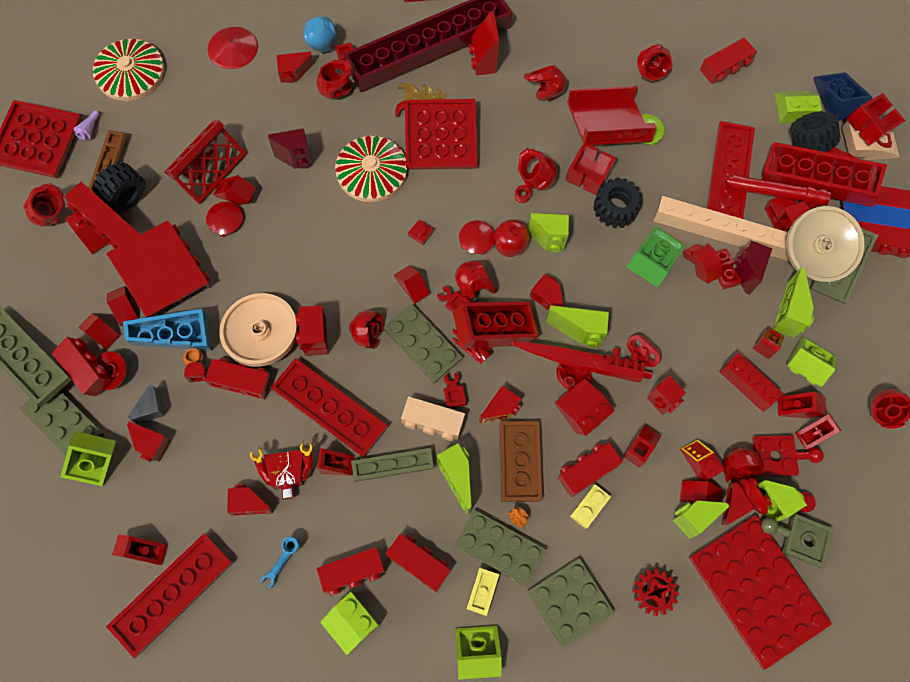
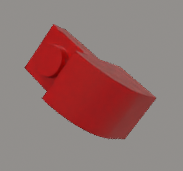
M699 244L693 245L683 251L684 258L695 264L696 276L705 283L709 284L723 276L719 256L709 244L704 247Z

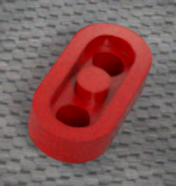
M634 334L628 339V350L631 353H638V359L644 362L645 366L655 367L661 362V352L645 336ZM636 340L641 342V346L636 344ZM651 353L655 355V359L650 357Z

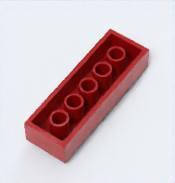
M773 142L763 171L762 180L803 187L814 186L815 189L825 188L827 191H831L830 198L874 207L887 164Z

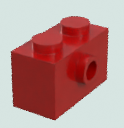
M669 375L655 387L647 399L662 415L667 411L671 414L684 402L682 397L686 392Z

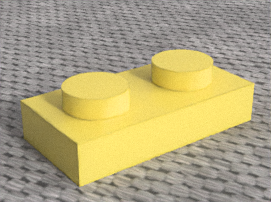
M594 484L570 517L587 529L611 496Z
M479 568L467 610L487 616L499 574Z

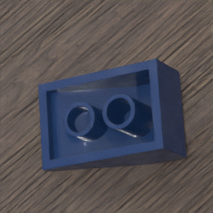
M846 72L815 76L813 79L826 112L835 114L838 117V121L847 119L861 105L873 98Z

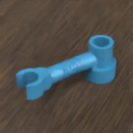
M287 537L282 541L281 548L283 553L271 571L261 578L260 583H264L266 578L269 577L271 584L268 588L274 587L276 578L283 565H285L291 554L296 553L300 548V543L296 538ZM292 542L295 544L293 549L290 548Z

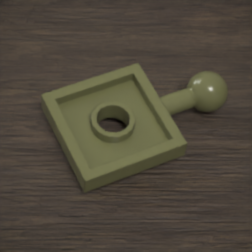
M797 514L792 515L789 528L778 525L777 521L770 517L762 521L761 527L765 533L773 534L776 532L786 537L782 551L783 554L820 569L825 568L834 531L833 528ZM806 535L809 536L812 540V545L810 547H808L804 543V537Z

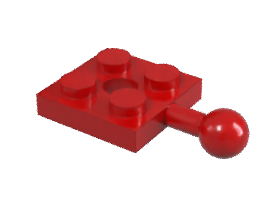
M754 436L752 438L753 450L760 455L766 472L762 477L798 476L797 460H809L812 463H820L824 459V453L819 448H811L808 452H796L794 436ZM772 451L779 453L780 461H774L771 458Z

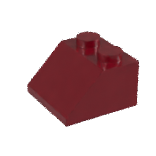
M304 128L268 134L274 157L294 169H304L312 166Z
M750 241L747 246H743L740 254H737L734 260L735 270L742 280L741 286L748 295L762 281L773 249L754 241Z

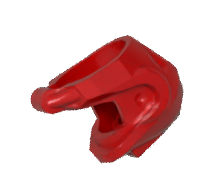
M655 44L642 50L637 57V67L640 75L652 82L666 77L672 67L670 51L663 47L662 44Z
M333 60L320 68L316 85L322 96L334 99L349 94L351 91L349 77L353 72L350 61ZM335 69L342 70L344 74L337 73Z
M550 65L524 74L525 80L540 82V88L536 93V98L539 100L545 99L549 101L563 93L566 88V77L556 65Z
M526 148L519 154L518 171L526 186L536 190H546L554 184L557 174L556 165L552 158H546L542 152ZM534 158H538L539 162L534 166L532 172L528 173L527 166L529 162Z
M52 183L43 184L32 189L23 206L26 217L30 222L41 227L56 224L65 208L64 194L60 187Z
M481 261L464 262L457 268L455 280L463 296H467L472 300L476 295L475 292L482 288L492 294L497 292V287L490 281Z

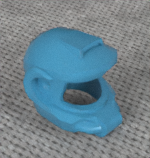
M315 17L305 24L303 35L307 45L314 51H320V53L332 50L337 44L335 24L330 18Z

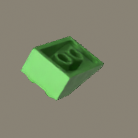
M655 226L637 250L627 268L658 288L686 245Z

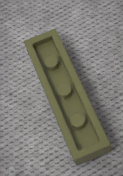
M431 448L351 461L354 482L434 469Z

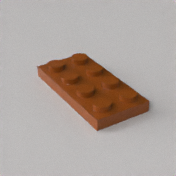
M500 421L501 502H542L539 421Z

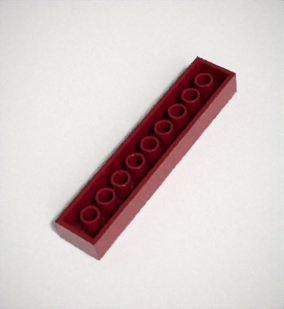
M468 0L343 53L344 60L350 61L353 68L351 77L359 91L362 92L468 46V44H471L472 35L492 11H494L498 32L511 27L512 12L504 0Z

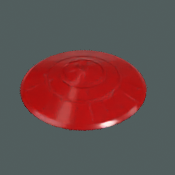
M228 27L218 31L211 37L207 46V52L210 60L215 65L224 69H238L246 66L255 58L258 52V42L249 30L241 27Z

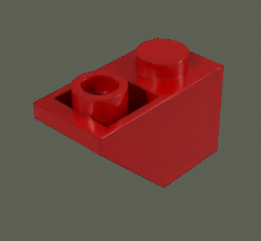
M644 425L623 457L640 468L655 449L661 435Z

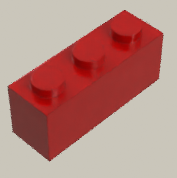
M744 37L704 59L700 71L711 84L717 81L721 82L728 75L737 73L742 67L751 65L754 62L757 51Z
M66 337L52 352V355L83 395L97 396L112 380L108 376L107 370L97 362V357L89 352L86 348V343L80 338Z
M739 352L719 371L762 412L771 407L783 394L780 389Z
M219 358V360L212 359L204 381L211 387L265 400L272 378L266 369L259 367L252 369L244 364L238 363L236 365L227 359Z
M610 442L605 445L600 443L592 449L594 451L592 454L587 456L585 453L576 460L577 464L572 467L568 464L560 470L561 474L558 479L571 498L623 463Z
M399 534L385 555L437 593L451 572L448 569L450 565L441 558L438 561L431 556L433 553L425 546L420 548L415 545L416 540L410 535L405 534L403 536Z
M377 547L316 568L323 593H329L330 596L341 593V589L347 586L350 589L362 585L361 581L369 579L372 582L381 579V574L385 573Z

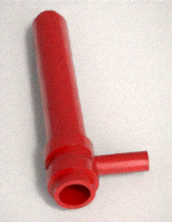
M738 175L728 176L726 187H730L733 190L805 201L810 209H814L816 206H827L831 196V191H827L825 188L815 189L814 186L803 187Z

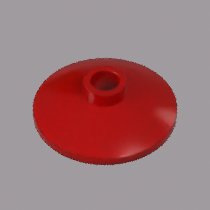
M113 351L105 352L96 359L107 370L108 376L112 379L103 390H114L123 383L127 373V365L125 359L119 353Z

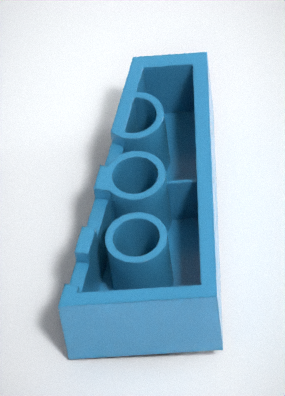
M203 309L123 321L125 341L131 345L182 349L197 348L199 350L212 351L208 318Z

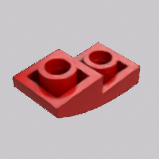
M728 250L716 251L722 264L723 276L718 278L722 289L740 285L742 280L733 267L735 262Z

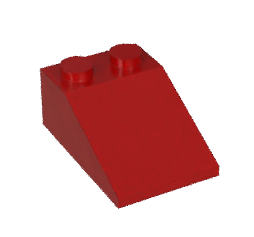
M494 11L487 15L472 35L471 44H468L469 55L472 54L473 56L471 58V67L475 69L476 76L496 73L499 37Z

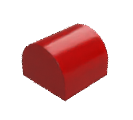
M191 362L185 367L184 377L190 383L202 382L205 380L208 371L201 363Z

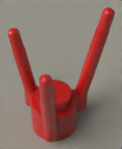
M452 329V332L458 338L457 331L455 329ZM452 338V341L460 347L459 341L456 338ZM491 347L462 348L479 364L492 355L489 352Z

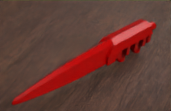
M511 341L513 346L537 356L596 374L640 383L643 378L651 380L653 375L652 372L645 371L644 362L638 363L639 354L635 352L631 353L629 361L627 358L624 360L619 359L620 349L617 348L612 350V357H610L609 354L602 356L601 354H592L557 346Z

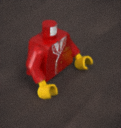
M303 441L300 445V450L264 455V458H262V448L258 447L260 454L254 455L251 449L250 458L255 461L258 474L267 485L272 486L274 490L281 489L283 500L295 498L294 487L303 486V481L308 479L313 469V454L311 451L314 443L311 441L310 448H305Z

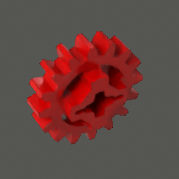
M654 569L651 574L650 570L645 571V576L643 574L638 575L641 581H634L633 583L637 586V589L632 590V593L637 594V597L633 600L640 602L639 609L646 608L645 614H649L652 611L653 616H658L660 611L662 615H666V609L672 611L673 607L671 604L678 603L674 599V596L679 595V592L674 591V588L678 585L671 583L672 576L665 577L666 571H662L659 574L658 569ZM657 579L663 581L665 585L658 583ZM645 582H646V586H647V587H646V589H645V592L642 593L643 586H644V584H645ZM663 589V591L659 592V594L648 596V594L652 593V591ZM669 592L668 599L665 601V596ZM645 600L653 602L654 606H651Z

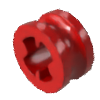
M526 185L518 186L515 190V200L522 204L530 200L531 189ZM522 192H525L526 194L523 197H521L520 194Z

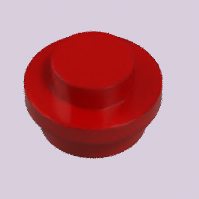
M801 492L807 506L800 511L805 513L811 512L816 506L815 498L808 492Z

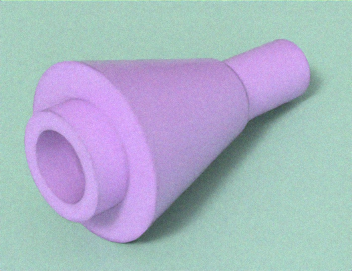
M93 111L89 118L74 127L75 135L79 139L90 140L95 122L100 116L99 112Z

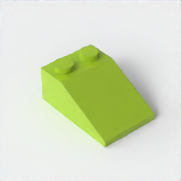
M802 267L787 282L773 327L775 331L792 338L803 333L805 328L810 327L814 320V316H812L814 307L807 275Z
M550 305L546 323L582 345H587L589 348H597L598 346L601 347L607 336L609 312Z
M457 443L437 455V465L465 514L468 515L471 511L468 460L470 456L465 447L461 448Z

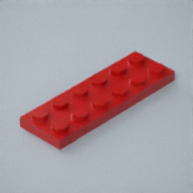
M725 121L719 122L706 209L744 219L747 192L733 190L730 187H726L728 176L749 177L755 127Z
M296 358L270 387L272 391L362 458L367 455L388 428L387 424Z
M203 533L106 626L107 629L133 658L138 657L233 564L232 561Z

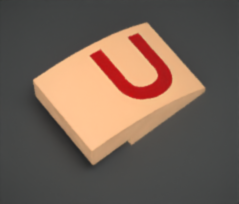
M848 120L843 125L842 129L848 152L852 156L863 157L864 160L899 158L900 155L893 132L868 146L859 135L860 130L856 131Z

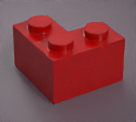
M784 198L772 199L764 208L773 227L785 232L789 231L793 222L801 214L811 210L805 201L796 203L794 200Z

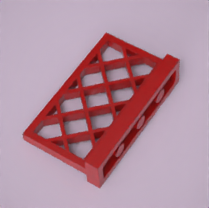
M214 120L172 162L164 173L171 177L197 204H200L246 152L224 129L221 121ZM220 133L225 136V145L217 144V136ZM208 146H213L214 157H205V149ZM217 146L226 147V158L218 157ZM230 147H235L240 152L235 158H230ZM195 159H201L202 170H193ZM205 159H214V170H206ZM218 160H226V168L224 170H218ZM183 172H189L190 183H183L178 177ZM193 172H202V183H193ZM206 172H214V181L212 183H206ZM194 185H202V194L199 197L194 194Z

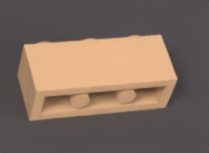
M408 396L401 416V423L406 428L412 430L419 428L428 435H434L435 433L442 435V438L445 440L453 441V439L458 440L465 413Z

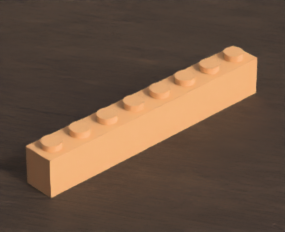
M665 196L661 197L654 216V222L739 247L747 246L750 241H754L773 248L770 256L789 261L786 251L788 232Z

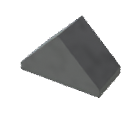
M149 384L127 417L136 424L164 417L159 390L152 384Z

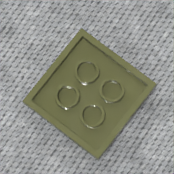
M580 558L527 591L561 648L614 614L611 606Z

